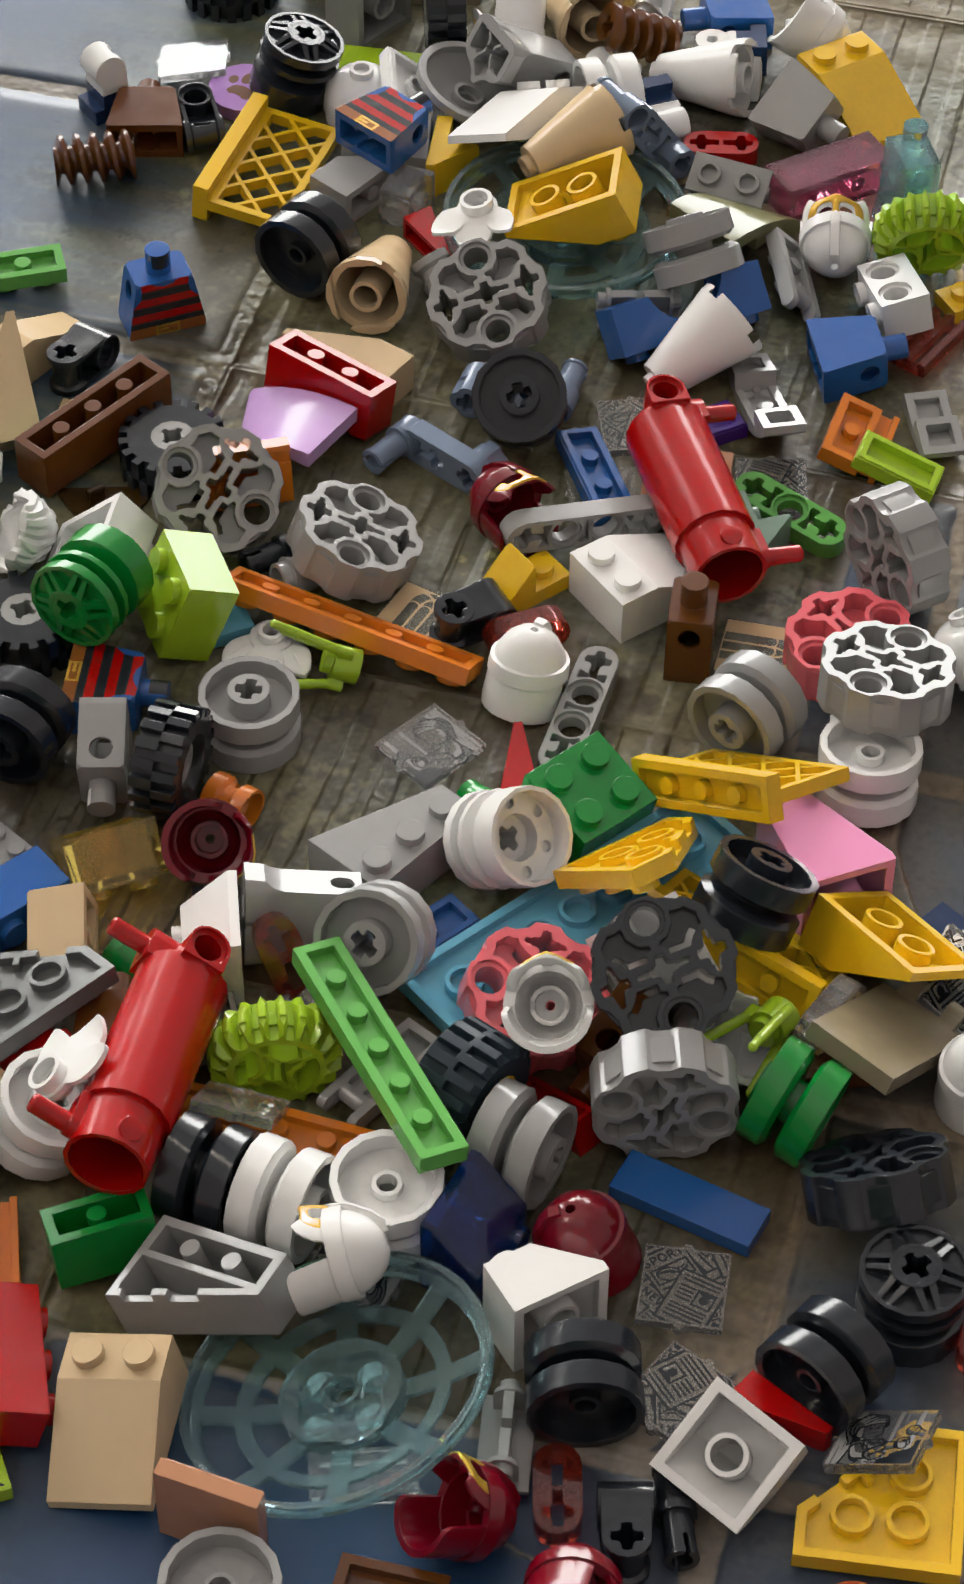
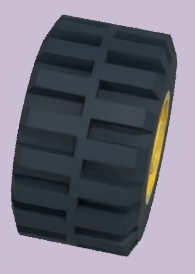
M466 1016L464 1019H459L433 1042L419 1062V1066L466 1140L479 1109L497 1083L507 1077L527 1085L531 1058L529 1057V1050L519 1046L507 1035L477 1017Z

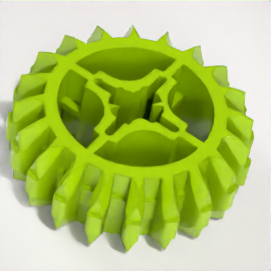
M942 189L936 193H928L924 190L921 194L908 192L907 197H894L892 204L882 205L881 212L875 214L872 231V245H874L877 259L904 252L918 275L928 274L929 277L935 273L947 275L950 269L961 270L964 264V198L959 199L958 194L954 192L945 195Z
M281 994L276 1000L266 1001L260 996L258 1003L250 1005L246 1002H240L238 1011H224L223 1020L218 1021L206 1050L208 1072L211 1073V1080L217 1083L218 1089L271 1103H289L295 1099L305 1101L309 1093H321L325 1090V1084L336 1080V1072L342 1068L341 1061L343 1060L342 1046L317 1004L310 1003L305 1005L301 997H297L292 1001H285Z

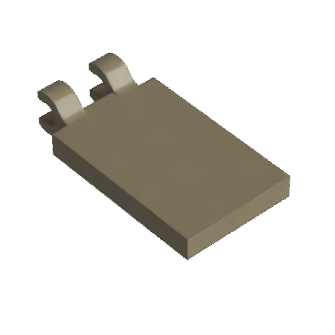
M905 981L897 991L882 983L813 1020L804 1037L886 1096L938 1065L944 1047L953 1038L961 1034L957 1031V1028L964 1021V1007L953 1001L938 1017L917 1002L920 996L930 990L932 986L927 981Z

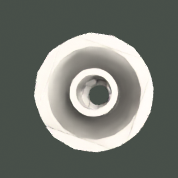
M743 37L661 53L656 61L651 63L649 77L667 73L673 82L672 91L677 99L735 117L746 118L753 111L747 110L750 102H758L760 96L762 60L761 57L754 56L752 47H758L757 42L752 38Z
M707 283L700 289L644 364L647 374L643 377V380L647 384L648 380L653 376L668 374L680 379L686 386V389H689L756 354L762 349V343L760 339L754 344L751 342L748 334L754 330L723 293L715 298L711 294L715 286Z

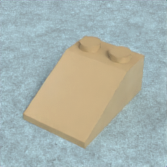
M70 1332L57 1376L46 1499L49 1508L154 1511L156 1498L153 1471L160 1458H167L189 1374L173 1335Z

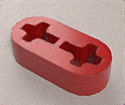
M694 131L684 138V144L695 154L696 151L753 166L757 164L759 142L750 133Z

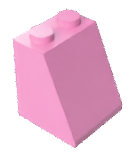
M809 794L783 803V821L771 825L757 823L756 839L775 846L804 864L816 876L820 885L806 913L797 914L800 924L795 932L796 934L802 935L819 893L889 891L892 894L896 857L893 852L813 795Z

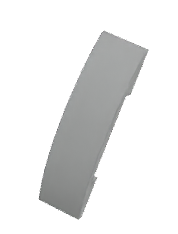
M767 352L756 353L727 368L729 382L738 410L743 420L747 423L751 434L757 438L801 434L807 431V423L796 405L788 406L776 386V368Z

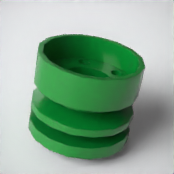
M102 523L86 524L76 531L60 548L59 553L51 557L47 564L34 575L30 586L32 602L41 619L53 632L65 640L81 646H98L108 640L115 630L124 623L126 616L133 613L149 596L154 585L153 568L140 546L133 538L118 528Z

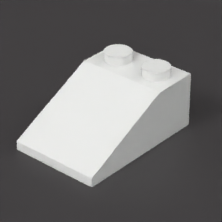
M569 79L545 80L546 88L541 89L540 81L516 82L517 90L499 92L449 134L448 144L530 139L586 86L570 87Z
M665 533L606 535L570 552L569 592L621 644L668 620L674 579L679 576L683 577L687 571L676 559Z

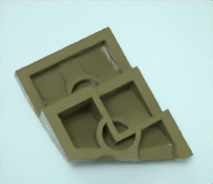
M692 193L682 196L671 202L668 216L676 218L700 210L707 212L728 206L735 227L730 233L713 239L712 243L718 244L732 240L738 242L741 248L744 245H748L754 250L766 243L765 236L776 227L791 237L800 231V221H802L706 193Z

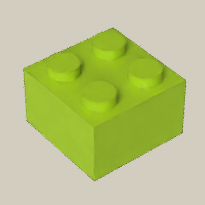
M163 529L156 546L150 550L148 560L153 568L154 585L149 596L137 609L145 625L146 634L151 639L159 658L208 661L240 593L211 533Z

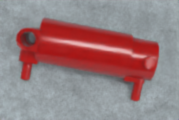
M659 374L648 380L643 409L629 425L626 433L628 451L678 562L686 569L687 573L698 571L705 574L709 580L719 582V603L740 599L751 593L762 582L767 569L771 566L801 562L804 558L803 548L799 544L768 548L760 528H755L752 517L708 425L709 423L734 421L737 416L735 405L730 403L706 406L701 398L691 399L686 386L680 379L668 374Z
M119 917L113 918L106 929L109 936L137 952L129 969V972L134 974L133 979L106 1038L105 1044L109 1047L108 1054L102 1065L89 1077L84 1090L73 1101L69 1111L39 1093L31 1097L26 1107L27 1112L60 1130V1134L68 1138L63 1149L64 1164L74 1177L88 1187L115 1195L132 1194L143 1188L159 1151L163 1149L170 1132L178 1121L228 998L227 983L223 979L222 974L230 958L231 948L225 935L211 926L195 928L183 943L178 942L157 928H153L147 935Z

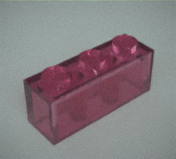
M869 131L767 164L765 169L774 171L769 185L772 192L768 203L778 214L801 220L804 208L809 200L817 202L837 193L857 201L891 189L894 157ZM831 207L823 208L819 213L825 212V211L830 210V209H832V208H831Z

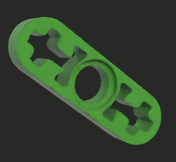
M751 471L737 478L735 483L739 491L744 490L745 493L753 494L751 497L748 495L747 497L752 507H758L762 519L778 516V512L786 508H792L800 512L802 516L798 520L791 521V542L796 545L799 544L806 551L821 558H832L843 551L845 547L843 533L846 529V524L840 517L764 473ZM828 533H831V534L834 535V537L828 535V536H826L824 539L819 537V535L825 536V535H827Z

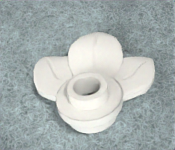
M473 188L465 191L460 196V202L457 207L444 210L436 217L431 231L433 236H455L456 244L459 247L461 243L472 239L482 238L486 241H491L493 233L510 232L514 225V217L510 210L498 206L497 200L489 190Z
M271 620L259 622L251 629L250 634L230 641L222 653V661L238 656H262L273 659L289 668L295 677L304 679L309 675L312 666L309 648L295 639L282 635L279 630L270 626Z
M97 1014L87 1025L71 1037L60 1029H55L43 1046L38 1062L32 1068L28 1078V1084L33 1089L34 1094L39 1093L53 1102L63 1100L73 1091L75 1085L87 1080L102 1065L108 1054L109 1047L105 1044L107 1027L101 1015Z

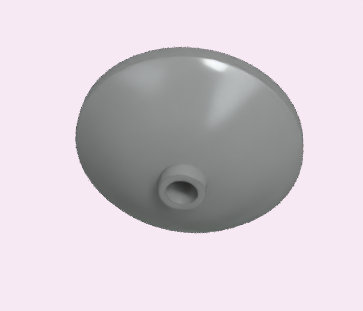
M444 41L435 43L422 53L417 64L416 74L422 91L430 98L434 107L444 115L453 117L454 121L461 124L499 92L517 90L516 87L471 82V65L467 57L466 42Z

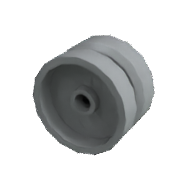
M728 206L707 212L700 210L665 221L666 224L642 233L648 254L653 256L670 252L675 254V257L657 263L652 269L658 290L694 282L745 264L738 242L731 240L712 244L713 239L730 233L735 227Z
M739 650L730 655L716 669L714 675L706 678L692 691L687 702V712L695 735L707 750L716 748L775 756L781 746L789 742L803 728L808 718V704L801 686L783 665L774 658L759 651Z
M238 656L222 661L206 672L198 686V706L209 708L211 711L210 715H213L214 719L211 728H214V738L211 740L213 752L209 757L211 761L222 769L236 773L260 774L279 768L294 757L301 745L299 682L289 668L279 661L262 656Z
M377 879L359 884L351 890L339 894L324 906L314 925L313 943L339 936L377 997L395 991L426 968L435 952L437 928L430 907L418 892L398 881Z
M505 1077L495 1085L486 1097L473 1121L466 1139L469 1145L468 1157L466 1161L461 1162L460 1173L463 1181L491 1192L501 1186L505 1200L527 1210H534L553 1189L569 1156L577 1130L578 1112L576 1106L548 1095L538 1101L535 1088Z
M214 1526L194 1531L172 1546L160 1564L157 1584H283V1576L277 1555L262 1538L242 1528Z

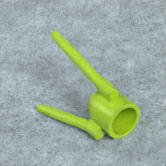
M276 619L270 621V626L279 630L282 635L323 651L319 671L326 673L327 678L297 679L300 689H329L341 692L344 683L356 684L363 663L364 652L362 649L331 642Z
M772 996L761 1007L752 1003L741 1014L704 1033L707 1039L714 1041L748 1023L750 1024L748 1028L749 1034L753 1039L747 1046L748 1050L755 1052L760 1046L770 1047L746 1090L747 1097H749L768 1063L775 1059L782 1046L788 1040V1036L799 1026L800 1015L797 1008L784 997Z

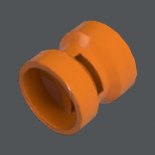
M225 771L214 773L208 779L200 794V799L214 798L233 805L247 818L251 826L260 817L265 802V794L262 790L248 784L241 786L238 784L235 776Z

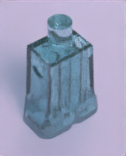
M910 118L904 122L903 135L886 137L879 191L872 209L874 220L875 214L881 212L882 205L892 204L894 197L905 198L908 192L921 194L924 190L928 193L939 191L941 163L928 138L929 125L923 119Z

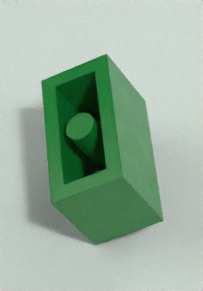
M144 1187L135 1193L124 1195L100 1192L39 1210L49 1254L61 1290L122 1272L156 1226L154 1214Z

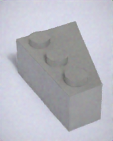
M441 784L308 839L309 870L360 872L362 883L377 879L398 881L420 894L451 868L446 861L443 846L444 824L452 806L461 797Z
M163 1215L106 1292L105 1297L127 1334L280 1335L297 1311L287 1287V1277L296 1269L287 1253Z

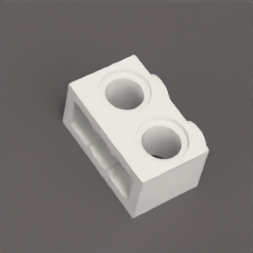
M904 252L857 265L859 282L853 284L856 302L860 308L865 306L866 315L875 317L882 336L905 333L906 336L934 329L930 293Z

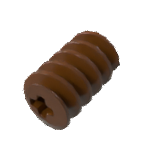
M610 2L600 13L596 25V36L599 41L604 40L605 50L609 53H614L617 50L619 54L632 52L637 60L645 58L646 62L652 63L656 61L661 53L679 50L683 37L682 23L679 20L675 21L674 18L662 17L656 13H648L641 9L635 10L630 6H621L619 3Z
M126 129L120 130L118 141L114 140L110 130H105L101 143H99L94 132L88 133L86 144L82 143L78 133H73L69 146H67L62 135L56 136L53 156L57 187H59L61 177L64 174L70 185H75L78 173L82 174L87 184H91L93 174L96 171L102 182H107L110 170L114 171L119 181H123L125 171L128 168L134 179H137L134 144Z

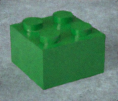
M599 731L594 732L525 774L521 785L546 788L560 799L569 814L573 831L571 856L567 864L583 857L650 815L658 799Z

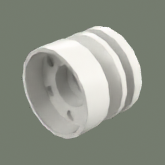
M533 785L515 786L505 789H487L465 794L452 806L444 824L443 846L446 861L455 876L474 889L492 891L508 888H535L549 884L555 879L553 871L566 865L572 852L573 831L569 814L559 798L546 788Z

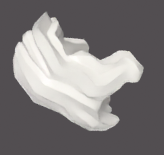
M22 487L18 492H14L13 505L8 504L0 517V574H8V571L17 570L18 576H20L21 573L27 571L33 564L45 560L52 545L57 541L58 523L56 522L57 516L55 512L32 489L26 491Z

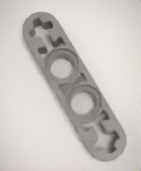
M646 494L519 509L506 515L499 525L505 544H513L522 554L585 546L606 535L653 534L662 528L650 498ZM605 516H612L604 525L593 527L599 519ZM571 521L567 528L559 532H553L554 528L560 523Z
M604 646L588 647L578 656L539 749L538 766L598 730L618 680L619 659L612 649ZM597 667H600L597 680L591 678V671H595ZM579 695H590L597 701L593 704L581 705L573 699ZM566 727H577L584 733L577 737H567L560 731Z

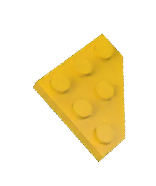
M666 817L554 870L553 874L558 889H579L582 895L604 889L608 895L631 889L634 895L642 894L661 885L659 878L678 869L699 834L693 817Z
M921 1426L927 1431H920L925 1433L923 1437L915 1436L910 1448L916 1440H922L909 1464H858L840 1476L839 1483L819 1497H816L814 1494L797 1505L791 1566L929 1584H960L964 1538V1431ZM905 1432V1433H903L902 1435H900L898 1438H901V1437H909V1435H907L906 1432ZM888 1449L883 1457H887L890 1453L902 1449Z

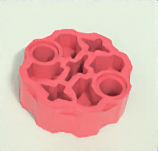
M846 587L836 592H816L803 599L798 612L787 619L782 665H787V669L801 686L806 700L818 702L816 697L823 642L833 632H842L852 628L857 622L878 620L885 624H910V613L896 600H886L875 595L870 589Z
M536 922L530 927L520 929L506 926L490 935L484 942L475 960L470 962L459 984L457 1005L463 1011L464 1018L466 1016L477 1017L510 1037L505 1027H501L503 1025L501 1018L503 999L510 971L527 959L548 951L580 966L585 972L590 985L592 981L591 948L586 944L575 942L566 936L561 927ZM476 982L488 984L494 993L490 994L481 991L477 987ZM607 989L601 992L604 998L610 996V992ZM548 1001L546 1008L550 1011L553 1010L555 1003ZM596 1004L594 1005L593 1018L599 1011ZM576 1044L567 1050L554 1054H540L529 1051V1057L531 1058L529 1076L538 1070L553 1069L562 1071L577 1062Z

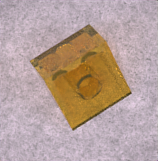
M137 814L48 839L49 847L57 866L70 878L71 884L84 882L96 902L112 897L111 888L129 884L131 891L159 884L157 875L169 872L163 860L161 839L155 816Z

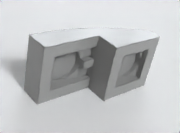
M946 389L905 393L902 407L908 428L919 454L927 459L964 455V440L958 416L951 413Z

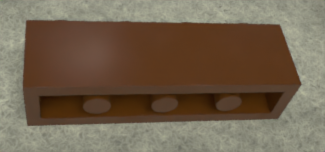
M138 354L14 439L18 477L48 498L119 449V429L121 425L126 426L125 419L130 414L138 417V408L145 405L151 410L154 408L153 402L162 400L164 406L172 405L170 372L142 354Z

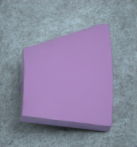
M288 387L252 389L249 394L242 428L252 432L261 440L287 436L290 444V459L309 467L357 421L358 408L338 399L303 389Z

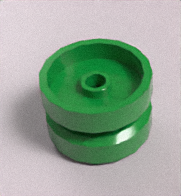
M792 1035L782 1046L775 1059L768 1063L747 1099L748 1104L735 1127V1133L758 1145L769 1138L779 1122L783 1123L784 1126L774 1144V1156L797 1169L800 1166L799 1159L806 1152L810 1151L849 1086L854 1073L844 1065L831 1059L820 1066L810 1082L806 1081L805 1078L815 1059V1048Z

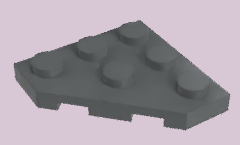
M87 945L67 947L66 955L41 957L38 949L0 953V1062L119 982L115 966Z

